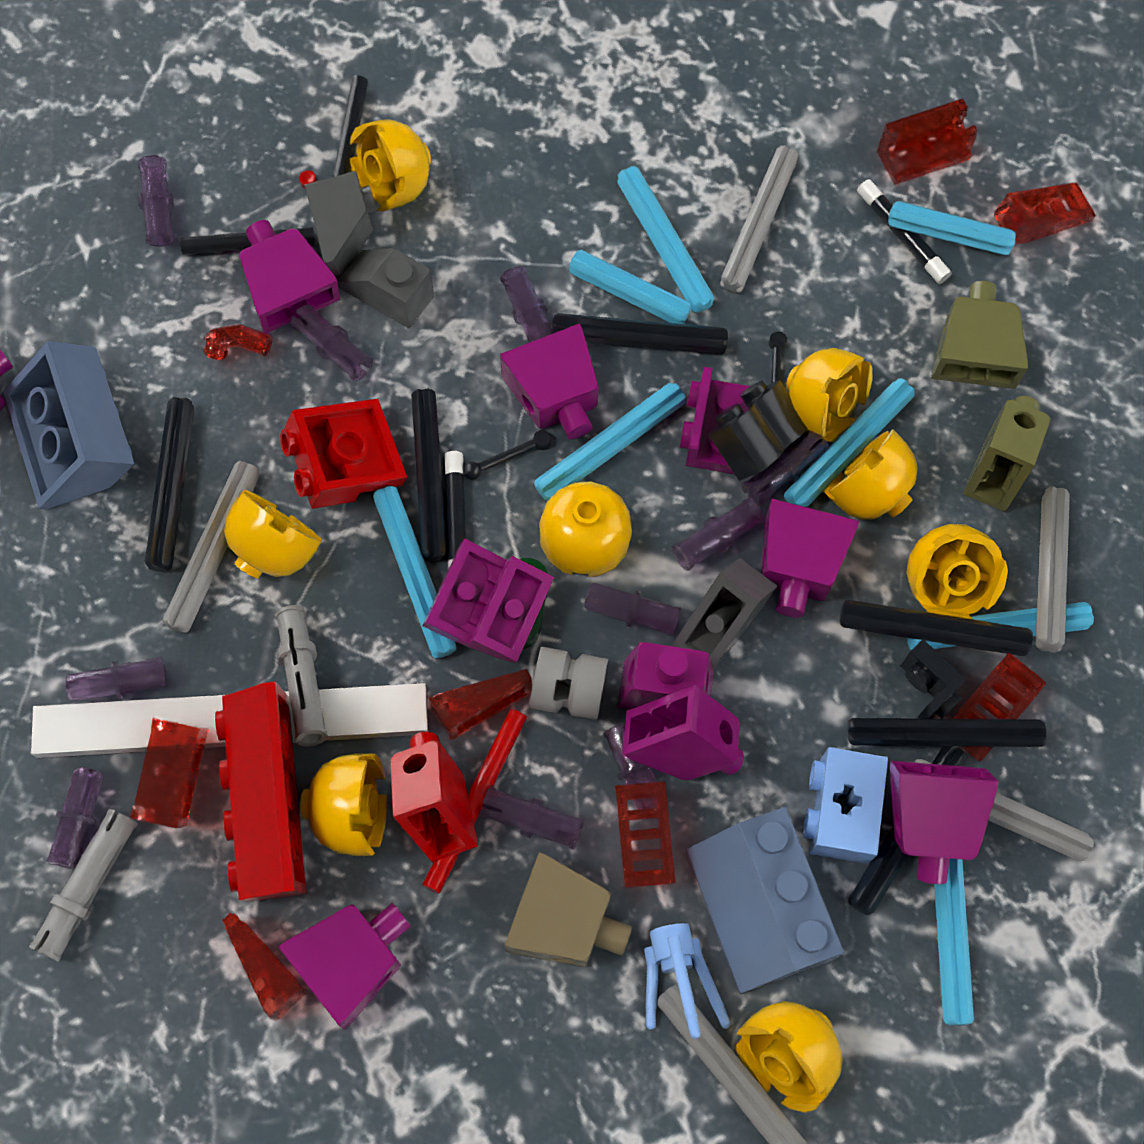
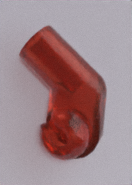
M242 324L213 328L204 336L206 344L203 347V352L209 358L223 360L228 355V347H241L266 356L271 349L273 337Z

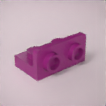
M703 367L701 381H691L687 407L694 408L695 414L693 422L684 421L679 448L688 449L685 466L734 474L709 437V433L718 425L715 417L735 403L740 405L743 402L740 394L750 386L711 379L712 368Z

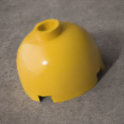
M390 119L365 123L355 128L351 135L350 145L357 143V156L350 158L352 172L356 171L362 187L370 185L374 200L380 205L377 210L383 212L414 201L427 185L431 155L427 145L423 143L421 138L408 125Z
M827 348L814 352L805 358L800 365L795 366L791 370L787 378L786 387L797 414L807 427L806 432L817 438L834 443L857 419L849 416L854 411L857 403L865 406L869 397L872 384V366L870 362L865 361L864 357L846 350Z
M892 429L890 433L886 431L872 440L852 460L853 462L844 472L846 477L841 472L823 490L835 505L850 516L861 520L878 518L887 512L893 518L901 513L913 500L908 492L914 486L917 479L918 466L915 455L895 430Z
M592 481L574 482L559 489L547 501L539 522L541 548L547 559L563 573L573 575L574 572L577 574H588V577H596L613 570L626 556L632 537L630 512L621 496L608 486Z
M243 490L239 498L235 499L225 519L224 534L228 547L238 556L234 564L240 570L256 579H259L262 573L281 577L292 575L302 569L317 552L322 542L321 537L293 515L288 517L277 510L278 506L251 491Z
M947 524L930 530L918 540L909 555L906 574L912 594L927 612L972 619L970 614L979 611L982 607L988 610L997 602L1005 589L1008 568L1006 561L1002 558L1000 548L987 534L966 524Z
M376 754L343 755L325 763L314 775L310 789H304L302 792L300 808L303 819H309L310 828L317 840L336 853L351 856H373L375 852L371 847H380L386 825L387 794H378L376 779H385V772L382 762Z
M783 1001L763 1007L752 1015L736 1034L742 1036V1039L735 1045L741 1062L766 1093L771 1089L772 1084L780 1093L784 1094L786 1098L781 1104L789 1109L804 1113L816 1110L829 1095L841 1074L842 1050L830 1020L822 1012L810 1009L805 1005Z

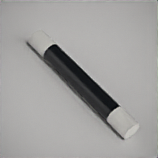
M870 179L864 181L857 189L861 197L938 284L945 282L952 275V271L918 233L894 228L889 225V213L893 205Z
M459 451L445 453L448 569L460 543L466 539L463 454Z

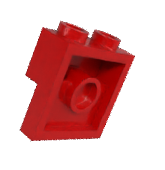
M379 399L292 410L285 428L280 432V444L283 454L286 457L293 456L298 468L294 472L296 492L299 497H308L311 509L355 502L359 493L384 489L388 486L400 487L403 486L407 479Z

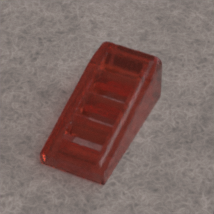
M1074 182L1008 193L995 210L994 216L1000 227L1011 229L1015 232V245H1019L1091 222L1096 217V214L1078 183ZM1061 200H1065L1066 204L1070 209L1069 212L1067 211Z
M1008 653L952 719H988L974 708L977 704H980L997 719H1018L1045 687L1046 682L1015 656ZM992 688L1013 705L1012 709H1007L991 696L988 691ZM960 746L979 762L993 748Z
M527 669L435 694L428 698L430 708L449 740H454L531 694L532 677Z
M665 781L615 786L623 888L676 883ZM656 798V808L628 810V800ZM657 818L658 828L630 831L629 821ZM659 839L660 849L632 851L631 841ZM661 859V869L634 872L633 862Z
M229 913L222 920L225 930L264 1012L270 1019L278 1021L306 994L304 992L306 989L242 918L235 913Z

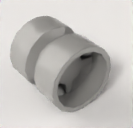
M542 646L534 675L530 708L557 713L562 707H566L571 716L597 721L609 658L581 654L577 660L571 659L568 651ZM559 680H572L571 686L567 687L563 683H558Z

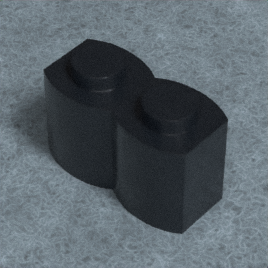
M763 380L753 384L740 394L743 400L740 405L735 403L715 417L718 425L709 433V437L739 481L766 469L784 452L787 446L793 443L807 429L797 414L790 395L780 380L766 385Z

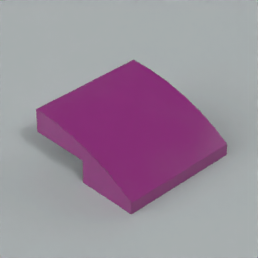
M464 539L460 543L422 626L469 648L516 663L554 577L514 556L506 560Z

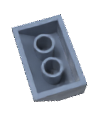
M47 341L3 391L39 509H50L109 489L134 465L132 451L128 445L119 418V412L115 406L106 379V372L102 367L96 347Z
M786 806L737 823L686 849V854L740 995L834 961L844 954Z

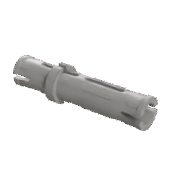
M289 605L280 608L275 614L281 646L277 651L279 663L285 667L296 732L295 740L300 746H314L323 743L328 738L314 668L317 651L315 644L309 639L306 610L299 605Z
M108 809L101 826L88 845L60 895L54 894L50 904L53 907L34 940L28 946L29 948L59 962L63 951L81 920L87 921L91 911L88 908L133 829L136 828L137 823L121 813L117 815L116 811Z

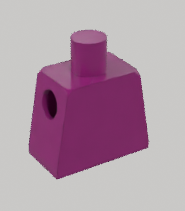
M259 220L246 229V235L252 246L242 250L239 253V257L264 334L340 300L336 277L297 229L291 228L276 235L268 220Z
M580 324L500 354L501 376L538 428L544 429L561 423L567 438L570 440L583 437L592 430L593 426L586 412L597 407L599 388Z
M771 499L764 520L761 574L777 585L775 590L780 591L776 605L778 613L787 617L800 618L804 616L808 598L817 601L826 600L859 524L858 520Z
M648 642L638 643L623 663L617 708L631 710L693 685L698 686L711 696L714 673L709 653Z
M693 685L628 710L626 712L622 756L681 780H692L716 771L726 775H733L738 772L744 761V753L738 748L740 723L734 714L701 688Z
M891 761L890 776L895 840L904 854L919 856L916 875L918 880L930 884H945L948 879L950 858L973 860L978 856L997 793L998 780L986 768Z
M393 903L369 922H367L356 906L351 904L288 939L279 946V949L338 1026L345 1030L400 968L401 964L387 946L407 931L411 925Z

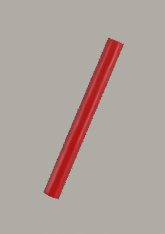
M515 709L509 710L468 792L474 824L527 719L525 714ZM460 853L434 861L422 886L434 893L440 894Z

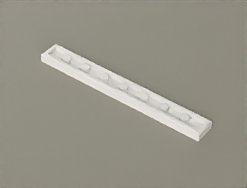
M425 683L319 689L324 725L328 735L325 741L412 736L421 732H428L427 690ZM225 695L33 706L31 754L35 758L226 747L225 740H218L215 726V712L223 710L222 696ZM290 703L293 743H296V732Z

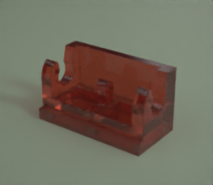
M963 98L885 124L876 152L894 185L971 159V149L977 136L976 125L966 129L964 127V118L967 116L968 106Z
M153 718L144 764L130 818L178 829L187 826L209 729Z

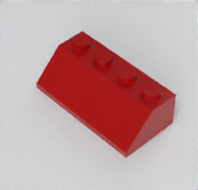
M275 681L265 682L222 696L223 710L215 712L217 737L219 741L225 740L227 760H221L219 763L220 782L223 791L230 790L231 810L224 811L223 815L224 831L227 841L234 840L235 861L228 862V881L231 892H238L239 901L245 902L307 894L289 696Z

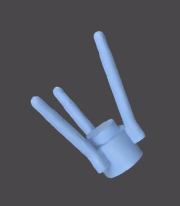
M686 923L671 924L651 930L652 946L644 948L647 963L646 1027L651 1030L656 1026L658 965L661 964L663 973H676L690 1035L694 1039L700 1037L698 1016L687 969L693 967V961L722 1028L728 1029L731 1022L702 956L699 939H692L690 925Z

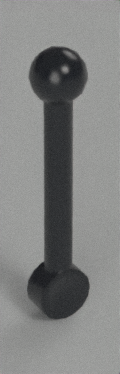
M780 331L772 333L769 339V346L773 350L771 383L780 380L782 350L787 343V336Z
M539 430L534 434L533 439L480 463L469 462L464 467V475L468 479L474 480L480 477L482 471L534 448L546 450L551 445V435L545 430Z

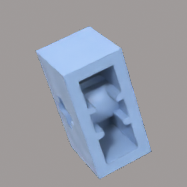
M828 747L820 761H813L809 779V790L816 791L814 809H807L803 826V838L811 839L809 854L868 864L877 856L888 757ZM839 796H845L846 806L852 807L847 814H841V805L835 802Z

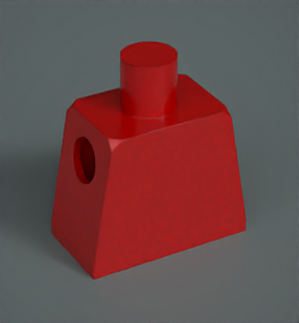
M421 732L414 735L410 739V749L398 752L391 758L393 817L431 862L478 847L465 779L461 770L440 744L439 737L435 733Z

